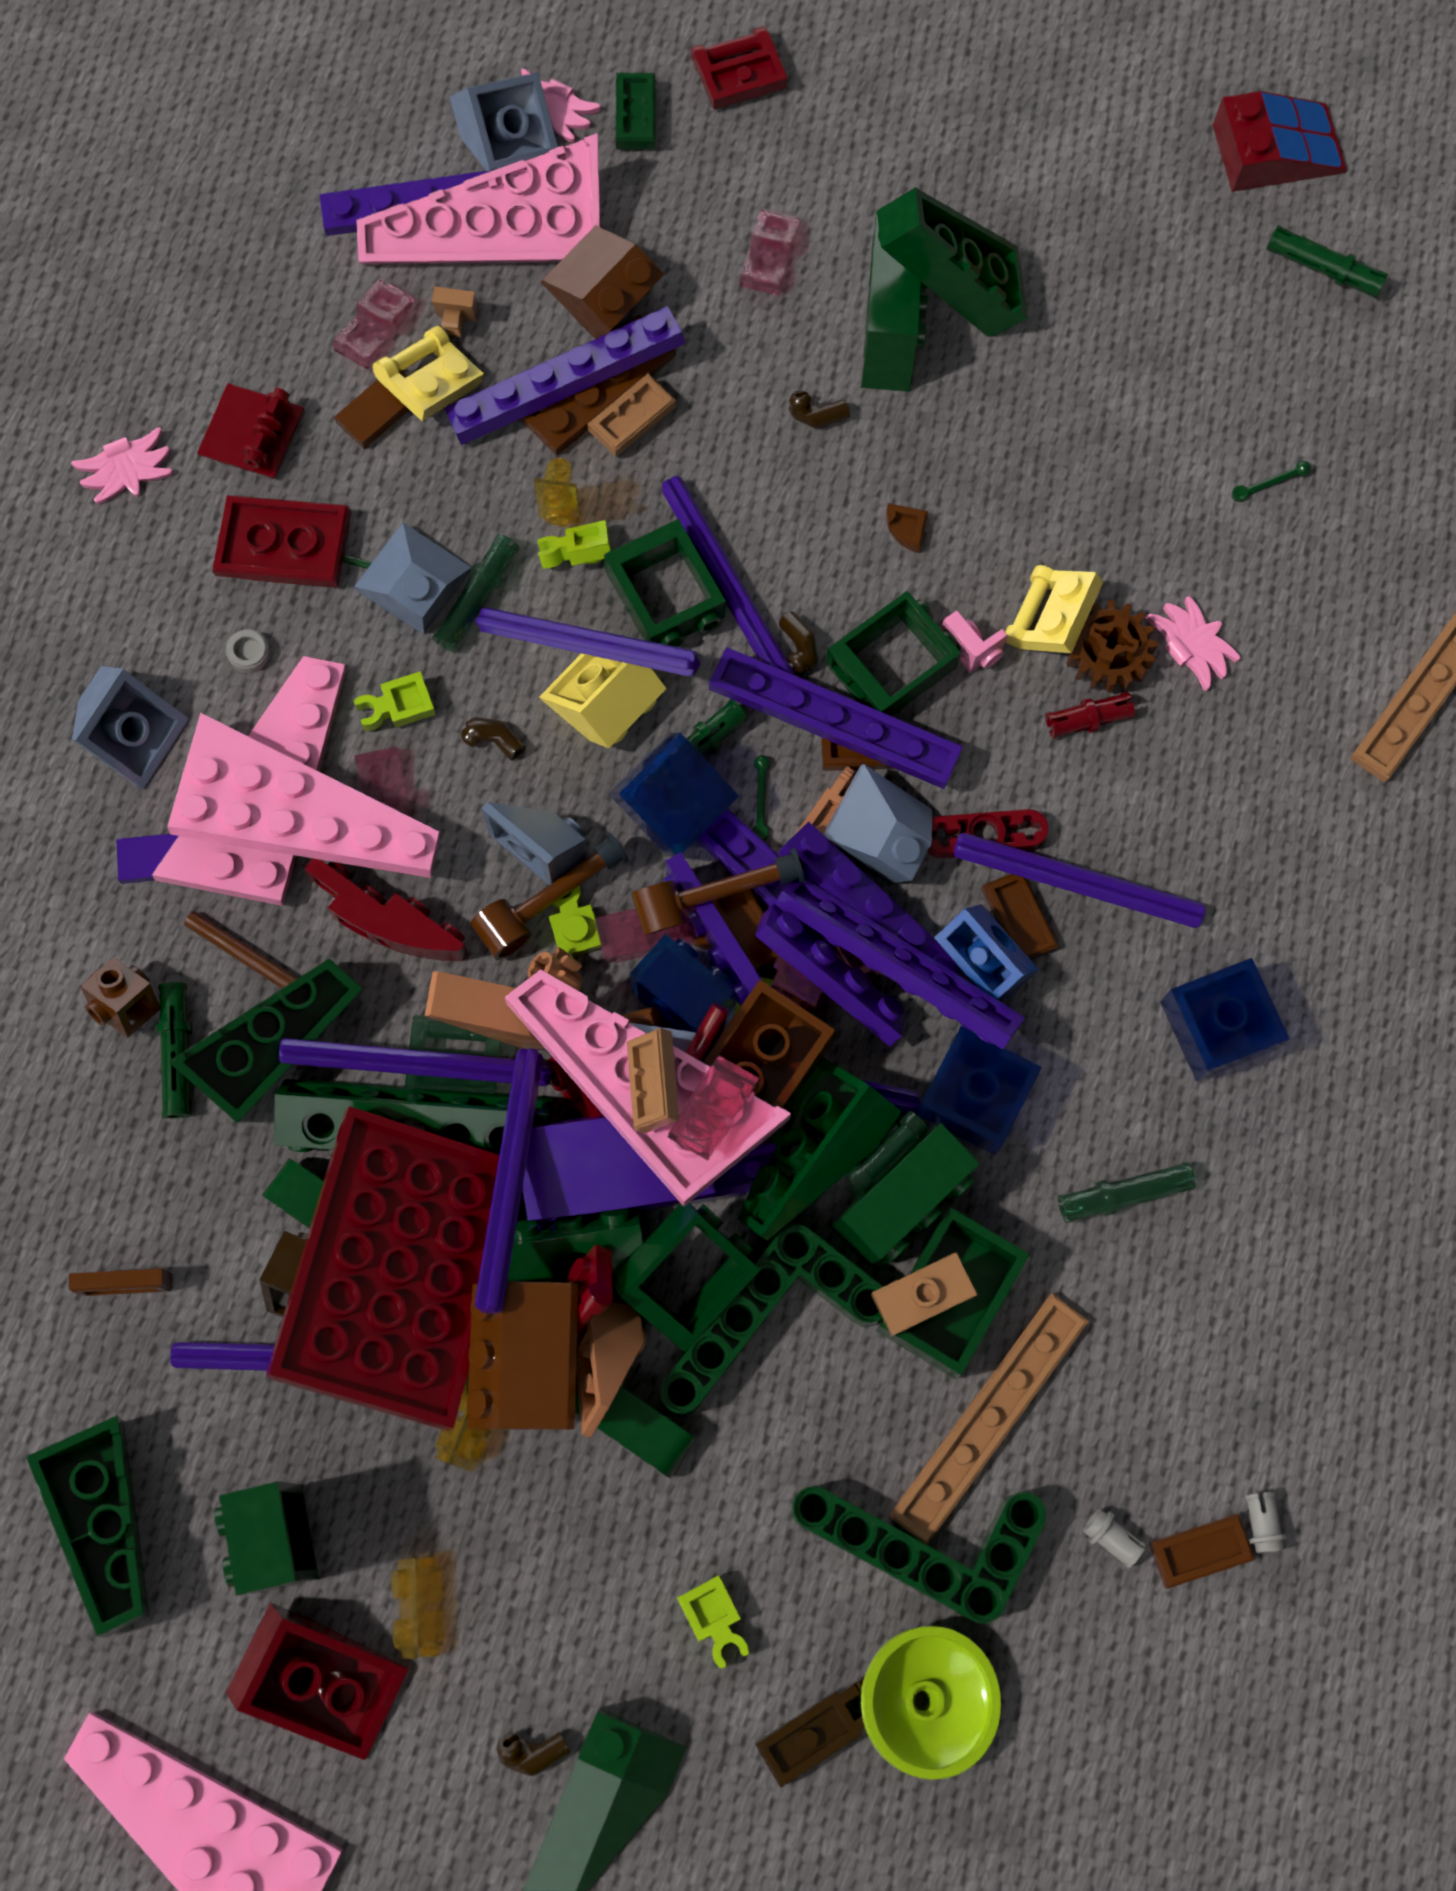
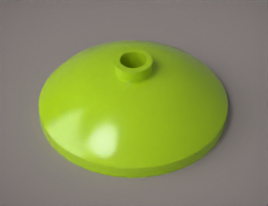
M921 1626L897 1634L887 1641L875 1654L866 1671L862 1685L861 1711L869 1739L878 1753L890 1765L910 1776L930 1780L944 1779L966 1771L985 1754L994 1739L999 1725L1001 1695L998 1680L990 1661L973 1641L961 1633L948 1628ZM919 1691H922L926 1696V1704L922 1709H917L914 1704L915 1695Z

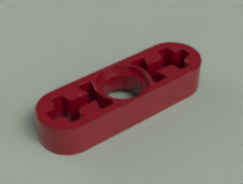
M1032 809L947 815L932 819V837L936 835L938 828H944L946 835H959L961 831L960 825H966L965 833L973 835V829L977 825L987 824L996 831L997 839L995 842L1027 852L1038 849L1048 834L1047 820L1040 812ZM1023 821H1029L1031 828H1038L1032 840L1026 839L1025 833L1018 832L1011 833L1009 842H1004L1006 830L1003 822L1009 823L1008 831L1020 829ZM958 837L949 839L946 847L940 846L939 840L932 839L927 853L936 858H955L954 846Z

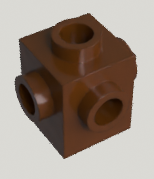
M114 957L102 968L94 971L88 980L80 986L88 1002L85 1010L89 1016L101 1026L108 1023L127 1038L160 1010L159 1003L147 976L138 967L131 965L128 968Z

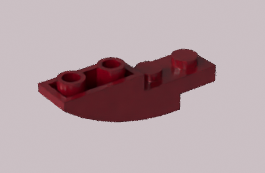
M313 858L305 867L310 880L335 898L327 907L333 919L352 932L388 949L419 958L440 961H464L469 955L465 944L462 943L465 940L464 935L447 922L439 926L428 917L431 914L430 910L417 899L410 896L406 901L395 893L386 905L383 906L386 900L377 891L368 885H365L362 889L349 881L352 875L339 863L330 861L326 864L320 859Z

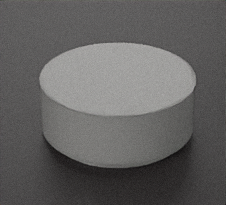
M245 629L236 632L229 638L226 644V656L236 670L243 673H254L261 670L268 663L270 647L261 633Z

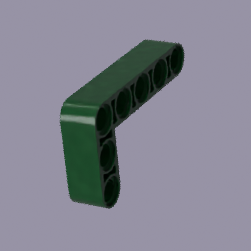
M796 1224L785 1227L755 1263L760 1271L690 1346L665 1378L661 1386V1398L664 1406L675 1415L685 1416L693 1413L712 1391L797 1279L853 1323L862 1327L876 1325L883 1318L880 1312L874 1316L860 1314L855 1305L856 1297L862 1293L871 1294L883 1286L807 1227ZM790 1237H799L807 1245V1254L803 1258L792 1259L784 1253L782 1248L783 1242ZM826 1265L838 1267L844 1276L843 1283L835 1288L825 1286L820 1281L819 1270ZM764 1272L772 1273L778 1278L780 1289L775 1294L763 1295L755 1288V1278ZM742 1308L748 1311L752 1318L750 1328L743 1332L731 1330L726 1323V1316L731 1310ZM708 1344L718 1346L724 1355L722 1364L714 1369L704 1368L697 1359L699 1350ZM686 1381L694 1387L695 1398L689 1405L677 1406L670 1401L668 1396L669 1389L675 1382Z
M817 1486L806 1487L794 1496L791 1503V1515L795 1523L801 1528L961 1616L979 1623H990L1000 1616L1045 1524L1046 1508L1042 1500L1035 1494L1022 1492L1007 1496L1000 1504L970 1568ZM811 1494L819 1496L825 1504L824 1516L821 1520L814 1523L806 1521L800 1514L799 1509L801 1500ZM1019 1500L1028 1503L1033 1511L1032 1521L1025 1528L1018 1527L1011 1519L1010 1512L1012 1506ZM850 1517L862 1520L867 1531L863 1542L854 1546L844 1540L841 1532L843 1523ZM893 1540L901 1541L908 1550L907 1561L900 1568L890 1567L884 1559V1549ZM998 1543L1007 1545L1012 1552V1563L1004 1571H998L990 1562V1552ZM935 1563L943 1564L950 1574L949 1584L941 1591H933L926 1582L927 1570ZM983 1586L990 1592L992 1603L987 1612L976 1614L971 1610L968 1599L973 1589Z

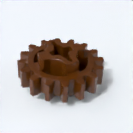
M1109 600L1106 608L1102 610L1094 602L1072 654L1068 657L1067 667L1078 665L1080 668L1075 678L1079 681L1086 676L1090 677V688L1093 690L1098 686L1099 682L1105 683L1107 693H1112L1116 683H1119L1124 690H1128L1132 684V678L1141 682L1147 673L1145 669H1151L1155 661V657L1151 654H1154L1158 647V642L1149 640L1155 628L1153 625L1142 626L1141 622L1145 616L1143 612L1135 616L1129 614L1131 604L1126 603L1122 610H1117L1114 600ZM1107 642L1115 644L1114 650L1106 647ZM1117 666H1122V667H1124V668H1120V669H1112V668H1115V667H1117Z

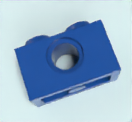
M982 904L965 908L934 937L976 987L998 1001L1008 999L1039 970Z

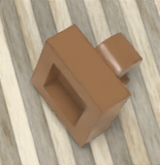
M434 286L432 304L436 316L442 318V328H445V332L449 337L461 338L464 321L477 322L479 305L475 292Z

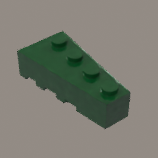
M916 187L877 210L878 239L881 248L985 336L994 337L1028 319L1019 248L1017 245Z
M876 212L872 241L861 388L909 392L916 348L924 349L926 323L919 322V318L926 317L928 293H922L920 289H927V286L881 248L878 239L879 227Z
M329 958L168 1062L231 1119L238 1123L292 1065L282 1063L279 1060L281 1041L285 1038L314 1041L362 988Z
M116 1415L26 1456L96 1637L106 1638L150 1617L125 1424Z

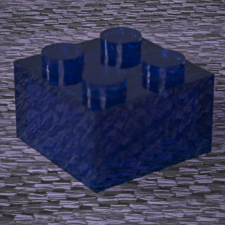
M681 732L669 734L608 793L657 847L669 857H673L680 852L683 853L740 797Z
M665 933L630 972L632 995L648 1008L657 1007L661 1018L668 1020L669 1026L675 1030L696 1033L712 1003L727 1009V1018L733 1011L734 990L730 988L733 985L732 981L718 968L712 966L709 970L696 959L699 956L697 951L685 940L678 938L674 941Z
M1252 958L1172 988L1160 1001L1196 1082L1276 1051L1290 1039Z
M961 1026L916 1115L937 1126L942 1123L949 1132L996 1155L1003 1146L1042 1067L1006 1048L1002 1050L995 1044L981 1040L976 1033Z

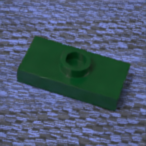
M616 72V149H655V73Z

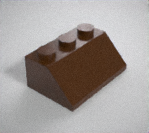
M759 979L702 1063L713 1068L714 1073L737 1086L741 1084L755 1093L754 1096L775 1108L779 1106L787 1111L836 1039L835 1029ZM764 1140L760 1145H758L760 1149L766 1142V1140Z
M507 1282L503 1309L500 1313L494 1314L483 1313L475 1307L478 1284H472L467 1429L574 1430L578 1283Z

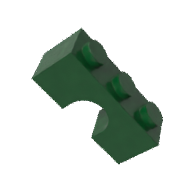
M637 1207L601 1211V1213L584 1216L582 1214L557 1217L553 1221L540 1223L534 1220L518 1221L508 1282L556 1283L555 1267L561 1258L576 1252L588 1254L596 1244L612 1251L613 1277L643 1245Z

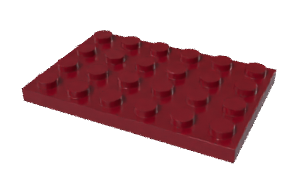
M348 1106L343 1115L265 1378L442 1430L450 1431L454 1429L469 1371L472 1284H478L499 1155Z

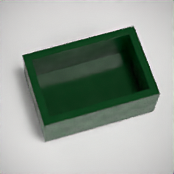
M940 1123L909 1150L831 1226L868 1265L879 1260L883 1264H886L888 1261L891 1262L911 1243L905 1236L912 1229L915 1233L921 1229L924 1230L943 1212L938 1204L944 1198L948 1202L954 1197L957 1198L976 1180L971 1172L980 1163Z
M949 1206L908 1275L951 1254L957 1253L977 1296L894 1336H891L882 1319L876 1332L956 1379L964 1372L1030 1254Z
M276 1481L219 1495L221 1507L214 1509L215 1525L219 1537L226 1536L229 1554L228 1557L223 1558V1573L227 1586H234L236 1596L267 1592L319 1579L301 1484Z

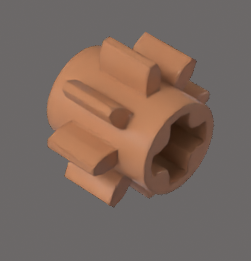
M557 947L553 955L549 952H542L532 960L528 968V978L541 969L579 991L582 984V975L578 970L582 967V964L573 959L574 956Z

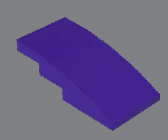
M604 1115L532 1126L523 1182V1194L528 1221L678 1200ZM716 1181L698 1196L718 1192Z

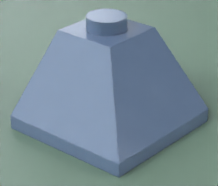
M538 72L468 87L449 97L460 138L486 172L521 160L532 159L558 147Z
M402 522L354 588L386 611L425 634L468 576L472 567Z
M101 666L78 700L72 740L131 783L144 789L189 718L123 668Z
M862 764L823 835L842 853L890 883L912 881L932 843V809L865 764Z
M487 802L481 808L489 835L548 885L569 872L588 852L586 839L584 838L586 836L585 831L569 817L563 821L554 812Z

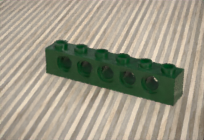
M284 1079L275 1093L274 1145L288 1146V1149L294 1152H308L315 1148L333 1150L344 1112L348 1106L403 1124H405L404 1121L416 1120L423 1125L424 1131L500 1155L502 1137L497 1135L494 1128L505 1125L509 1095ZM537 1097L532 1126L552 1123L553 1098ZM323 1113L328 1115L333 1120L334 1125L320 1123L316 1119L315 1114ZM452 1123L463 1124L469 1129L470 1133L467 1135L456 1134L449 1125Z

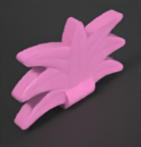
M521 69L522 76L530 74L526 69ZM551 79L549 83L541 81L554 132L565 140L574 143L575 137L569 129H589L591 127L590 121L579 115L599 113L601 111L600 104L577 98L574 95L573 88L554 79Z
M160 427L138 440L128 441L124 437L103 446L104 451L95 457L71 462L72 466L77 470L95 473L82 479L80 484L88 489H103L94 498L96 504L112 499L126 487L133 495L139 497L140 482L160 480L173 475L171 468H158L171 452L169 447L165 446L151 451L163 434Z
M1187 596L1184 601L1187 611L1170 603L1164 605L1163 610L1171 621L1155 614H1149L1146 621L1158 629L1168 642L1165 649L1180 667L1184 664L1188 666L1197 676L1202 689L1207 691L1211 685L1209 667L1223 680L1227 675L1224 657L1237 663L1240 660V655L1228 643L1216 636L1222 626V622L1216 621L1206 624L1196 602L1190 596Z

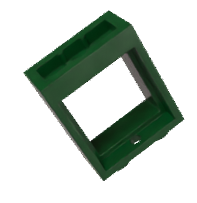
M679 519L603 554L605 572L643 640L678 647L684 642V637L698 630L700 633L710 632L718 627L722 622V618L725 617L726 601ZM680 553L706 600L654 624L628 577Z
M906 591L831 645L827 650L825 664L858 703L893 716L957 668L961 652L955 637L947 630L942 631L933 621V615L929 607L922 600H915ZM903 621L935 658L937 663L890 697L855 654Z
M680 1203L612 1277V1285L619 1296L684 1352L760 1271L759 1267L749 1257L754 1252V1249L737 1233L734 1232L728 1238L718 1228L723 1224V1221L704 1204L697 1210L690 1203L686 1206ZM696 1226L730 1258L678 1314H675L645 1288L642 1283Z

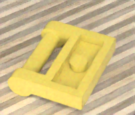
M439 326L426 331L423 339L393 357H383L373 363V372L376 378L421 421H424L475 389L482 383L484 375L478 367L449 341L448 335ZM432 352L438 357L406 378L399 374V372Z
M1037 565L1030 576L1032 584L1013 625L1007 626L1005 633L1008 637L1005 643L1022 650L1072 653L1103 581L1096 572L1058 571L1047 566ZM1047 590H1052L1034 631L1029 630Z

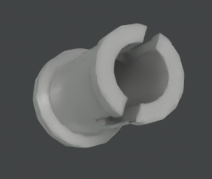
M1276 1492L1263 1493L1265 1513L1261 1511L1258 1493L1246 1495L1245 1499L1248 1504L1253 1538L1249 1539L1250 1544H1255L1256 1553L1285 1550L1283 1541L1288 1540L1287 1535H1282L1275 1499Z
M1098 1509L1083 1528V1532L1089 1536L1088 1542L1091 1544L1097 1542L1120 1560L1125 1567H1132L1144 1552L1146 1544L1114 1521V1514L1112 1512L1104 1513L1101 1509Z

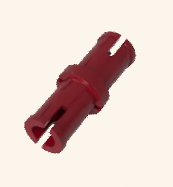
M1126 691L1122 694L1096 701L1087 698L1081 700L1078 706L1045 713L1047 728L1052 726V730L1049 731L1051 739L1088 729L1089 733L1099 730L1101 725L1134 718V703L1127 704V701L1132 699L1130 693Z

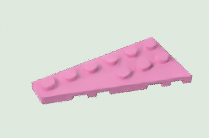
M598 133L568 146L549 150L548 153L532 159L521 160L463 181V184L452 188L435 191L428 194L427 197L407 204L402 203L358 219V262L360 264L560 262L595 225L600 227Z
M303 656L248 737L320 772L346 674L345 664ZM178 836L152 876L155 881L284 906L297 856Z
M202 713L199 716L167 826L171 835L427 878L432 876L440 841L439 831Z
M541 969L505 996V1002L683 1206H686L790 1120L791 1113L779 1106H776V1108L754 1096L755 1093L741 1084L737 1086L714 1073L713 1068L673 1046L679 1121L647 1133L634 1131L627 1041L646 1033L629 1024L628 1019L616 1012L612 1014L588 1000V996Z
M94 1712L87 1715L64 1757L69 1766L178 1891H323L343 1852L342 1848Z

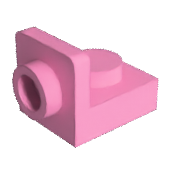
M957 610L943 620L941 630L949 631L957 640L961 652L959 661L969 673L979 666H982L984 669L990 668L1004 655L1003 647L1008 635L1003 629L983 642L978 627L971 620H965Z

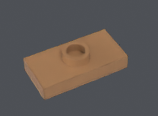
M646 374L588 423V431L615 457H618L675 409L676 400L655 379Z
M658 1028L627 1041L634 1131L647 1133L679 1121L672 1032Z
M954 1253L872 1292L871 1295L891 1336H894L977 1296V1293L957 1253Z

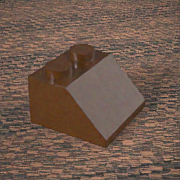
M595 225L541 281V284L596 339L609 333L662 278L664 273L635 243Z

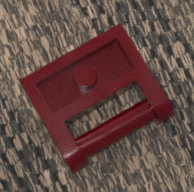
M766 26L753 29L750 35L704 48L703 44L690 48L692 62L699 73L713 110L787 88V75ZM758 50V51L753 52V53H749V54H746V55H742V56H739V57H736V58H732V59L725 60V61H722V62L715 63V64H712V65H711V63L716 62V61H720V60H723V59H726V58H730V57H733V56H737V55H740V54H743V53H747V52H750V51Z
M598 1244L584 1258H578L575 1261L568 1277L562 1282L578 1283L577 1335L596 1314L604 1313L613 1301L612 1251Z

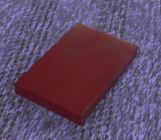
M227 495L212 572L215 576L338 588L352 511L349 505Z

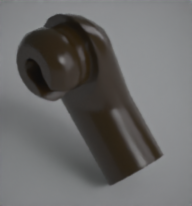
M803 390L794 392L789 398V412L793 419L814 429H820L850 418L849 408L844 399L820 406L812 402L811 396Z
M788 612L780 619L779 627L795 643L797 652L791 654L788 657V661L794 673L802 675L808 669L812 671L818 663L815 634L795 612Z
M474 717L466 722V727L461 731V738L468 746L478 747L483 741L494 742L510 761H513L526 749L523 742L501 720Z
M557 1732L539 1745L520 1739L518 1735L510 1733L500 1738L496 1748L499 1761L507 1769L528 1776L538 1775L571 1753L560 1732Z

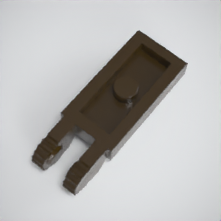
M865 1675L838 1693L834 1690L755 1742L757 1749L780 1788L862 1735L861 1730L865 1728L862 1714L853 1720L845 1703L861 1695Z

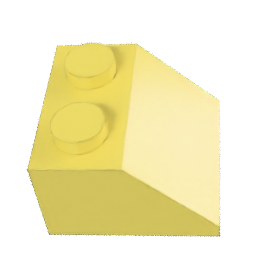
M581 653L539 698L589 741L610 748L626 736L628 728L642 714L647 713L654 707L657 698L666 690V687L651 668Z

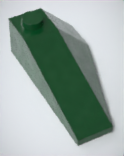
M825 1058L821 1059L789 1106L793 1109L790 1120L787 1121L784 1130L778 1129L775 1132L771 1141L776 1146L769 1165L759 1169L738 1216L740 1221L766 1240H769L875 1150L902 1112L870 1085Z
M599 1708L523 1891H587L668 1795L687 1747Z

